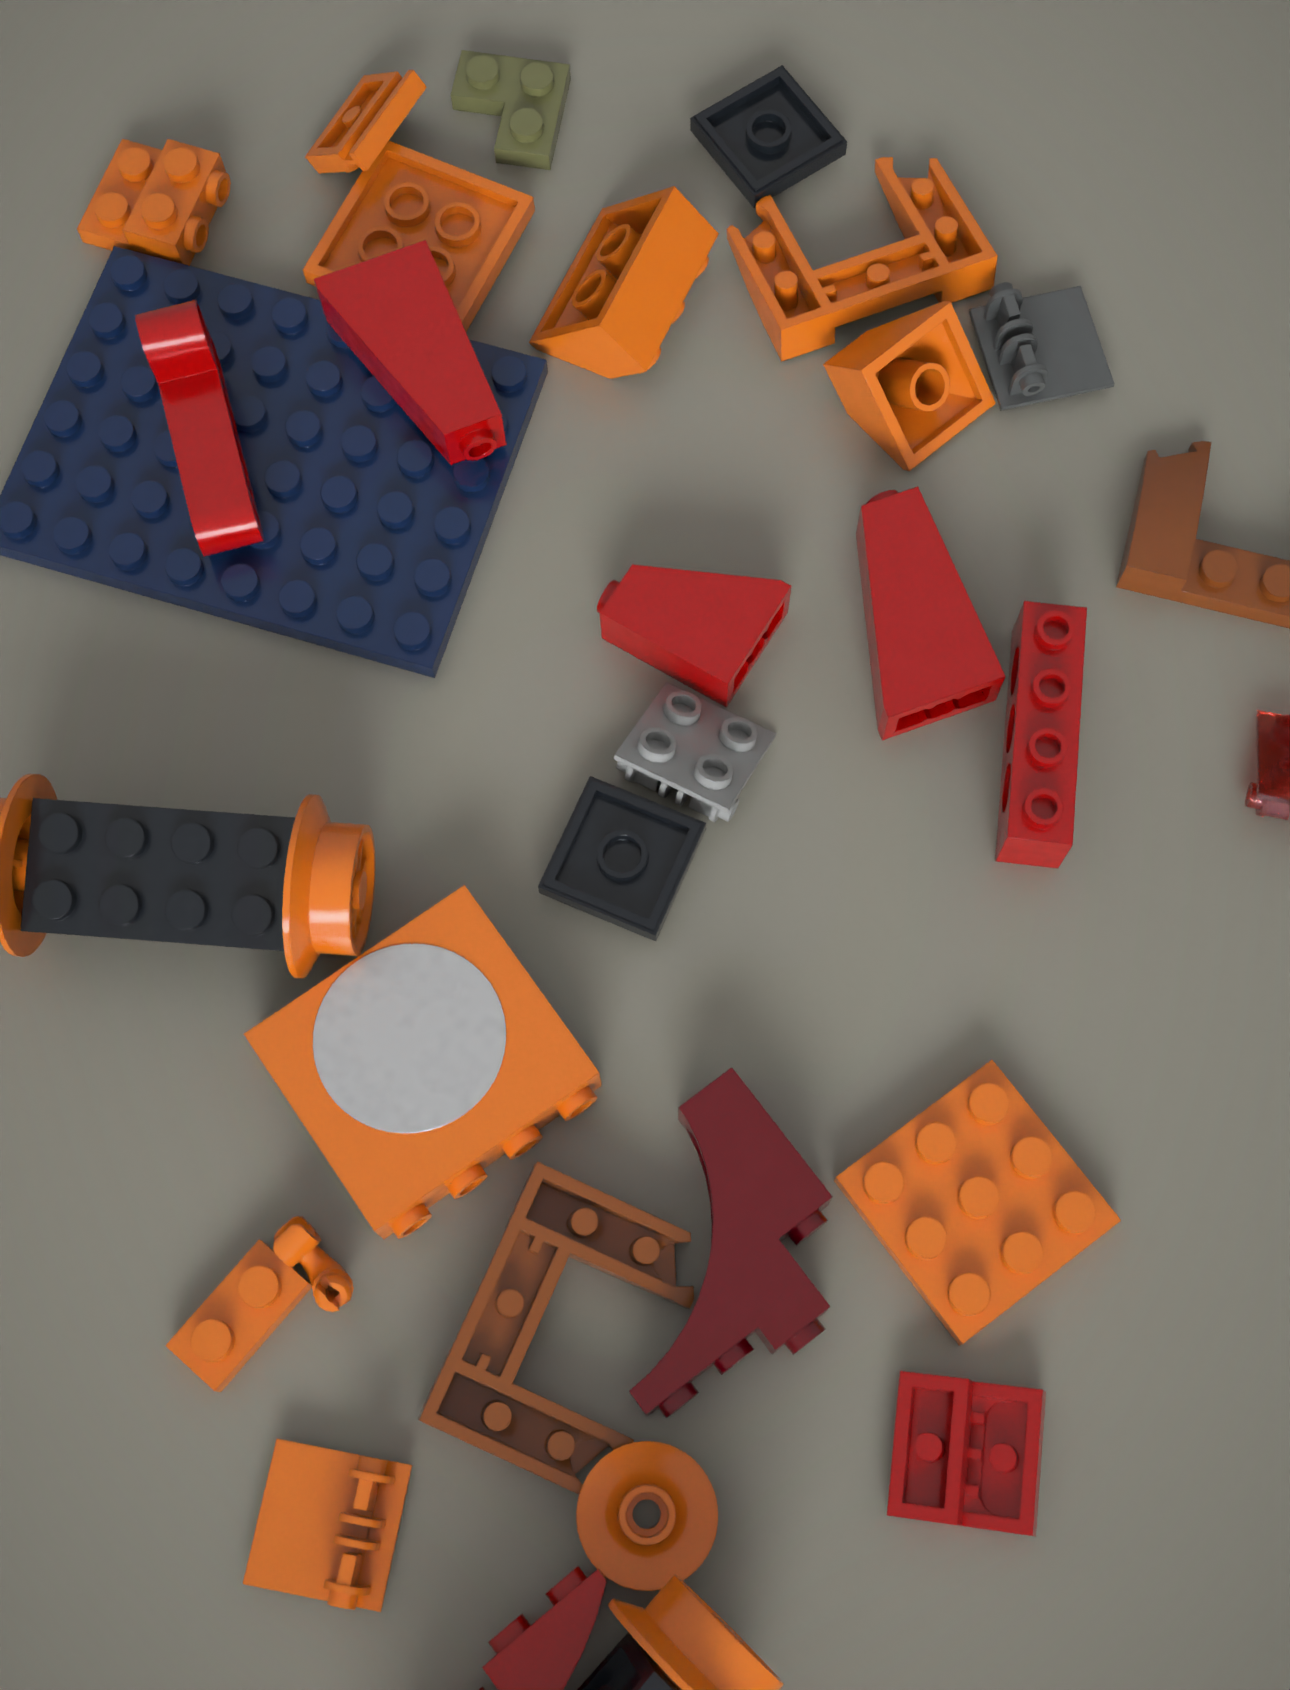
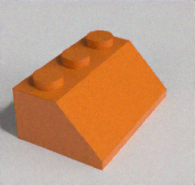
M675 186L602 208L529 343L538 351L609 379L647 372L658 360L661 354L660 345L671 324L684 311V299L694 280L707 267L709 262L708 254L719 233Z

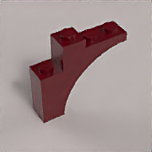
M732 1067L678 1107V1120L686 1129L697 1151L706 1178L711 1207V1249L706 1276L698 1300L685 1327L670 1350L652 1371L629 1390L631 1396L646 1416H649L659 1408L664 1417L668 1418L699 1393L692 1383L693 1380L713 1365L723 1375L754 1350L747 1338L755 1332L771 1354L775 1353L783 1345H786L794 1355L826 1330L818 1318L830 1308V1305L781 1242L790 1237L797 1246L820 1229L828 1221L821 1211L829 1205L833 1196Z

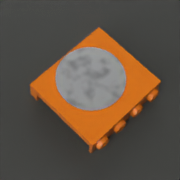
M465 885L244 1033V1036L374 1232L383 1239H386L393 1233L398 1239H401L416 1231L431 1218L432 1214L428 1210L429 1207L449 1193H451L454 1199H458L474 1190L488 1177L484 1171L487 1166L504 1154L510 1160H513L529 1151L543 1138L539 1131L541 1128L560 1115L565 1121H569L584 1112L597 1100L594 1091L602 1086L600 1073Z

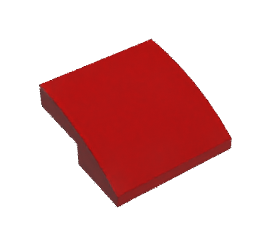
M900 1371L887 1516L1036 1537L1046 1391L1043 1389L975 1382L966 1378Z

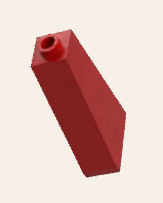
M426 240L314 279L327 323L450 465L464 460L475 461L483 459L493 453L495 449L507 445L501 411Z
M917 486L902 492L887 490L875 495L866 504L861 505L856 540L877 729L883 741L996 701L1006 676L919 487Z

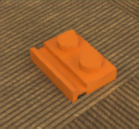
M408 70L403 78L398 71L364 75L308 151L305 158L319 174L350 173L359 167L362 171H368L425 91L426 85L414 70Z

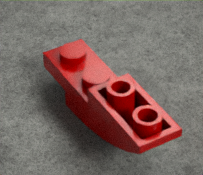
M577 1566L545 1594L553 1604V1607L531 1625L522 1613L488 1642L496 1655L482 1668L498 1690H564L586 1648L600 1612L608 1578L603 1575L599 1568L587 1577L580 1566Z

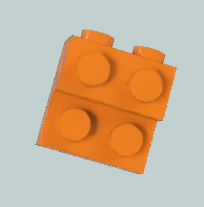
M122 139L77 227L82 241L111 251L116 246L190 266L195 253H200L206 245L209 224L217 208L222 207L226 203L230 193V176L226 173L220 153L167 139L162 150Z

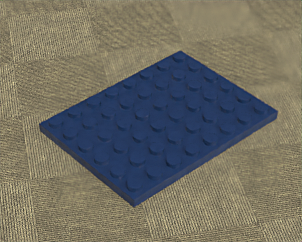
M114 246L1 492L0 555L435 678L548 374L547 360L470 340L501 411L507 445L495 449L493 453L483 459L475 461L464 460L450 465L327 323L320 300ZM197 300L219 357L264 535V541L205 557L199 548L192 527L158 382L144 353L135 320V315Z

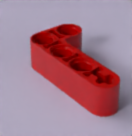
M197 300L135 315L144 353L158 382L192 527L203 556L264 541L263 530L223 371L214 342Z

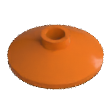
M632 1442L606 1454L587 1475L577 1501V1531L587 1557L596 1569H600L606 1578L620 1586L633 1590H661L674 1574L682 1580L687 1579L702 1565L708 1556L718 1527L717 1499L708 1476L701 1466L687 1453L662 1442ZM648 1499L654 1501L659 1506L660 1517L654 1526L643 1528L635 1523L633 1509L638 1502Z

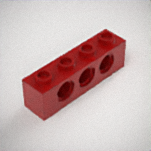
M1024 601L1012 630L995 854L996 862L1058 869L1073 845L1087 607Z

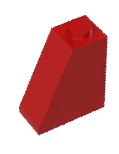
M632 564L620 582L612 580L607 585L599 599L597 612L600 613L601 636L607 642L727 708L787 615L791 585L776 579Z

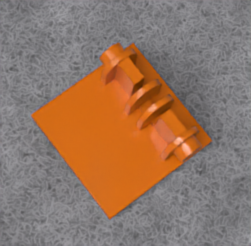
M276 1439L243 1584L328 1601L327 1604L334 1607L355 1610L358 1607L382 1612L413 1465Z

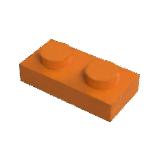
M259 1239L165 1346L210 1388L221 1393L312 1288L311 1283L294 1268L286 1265L269 1245Z

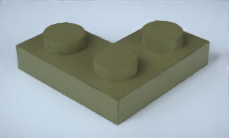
M461 50L451 91L453 110L502 116L494 146L496 163L551 170L571 81L570 64Z

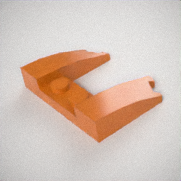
M893 157L875 159L876 176L905 239L825 267L812 270L771 195L762 197L756 203V214L763 222L748 236L743 238L739 229L733 225L727 228V240L749 295L781 362L835 344V327L931 294L935 295L939 303L942 301L953 303L991 290L994 287L998 255L937 158H929L928 178L897 177L893 170Z

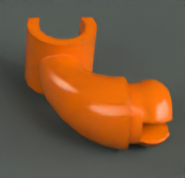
M303 1216L291 1218L275 1233L274 1253L289 1267L293 1268L298 1262L301 1264L311 1283L315 1302L321 1309L328 1312L340 1311L339 1307L351 1300L354 1289L352 1279L339 1263L318 1246L321 1238L312 1225Z

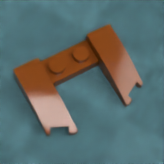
M1193 442L1188 449V453L1159 457L1156 450L1147 451L1116 587L1290 629L1289 560L1196 539L1211 442Z
M537 1161L526 1180L505 1226L506 1229L451 1349L439 1370L418 1416V1420L579 1494L583 1484L575 1474L608 1446L614 1450L634 1442V1439L513 1384V1381L569 1257L674 1304L690 1309L694 1301V1286L676 1287L675 1244L690 1243L691 1233Z

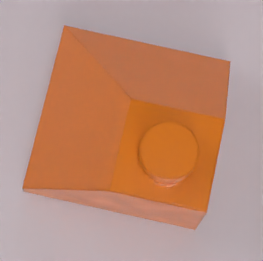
M942 301L867 330L823 364L847 414L903 470L907 471L916 467L996 404L950 301Z

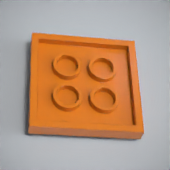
M388 141L368 171L361 172L304 266L303 273L306 283L315 286V278L426 240L464 329L467 332L535 212L534 197Z
M990 1060L834 1179L836 1185L959 1346L968 1341L1121 1221L993 1060Z

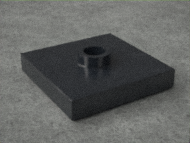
M783 65L690 118V131L753 208L756 207V203L762 197L768 195L774 197L846 155L847 141Z
M590 776L538 885L539 893L656 941L706 831V823Z

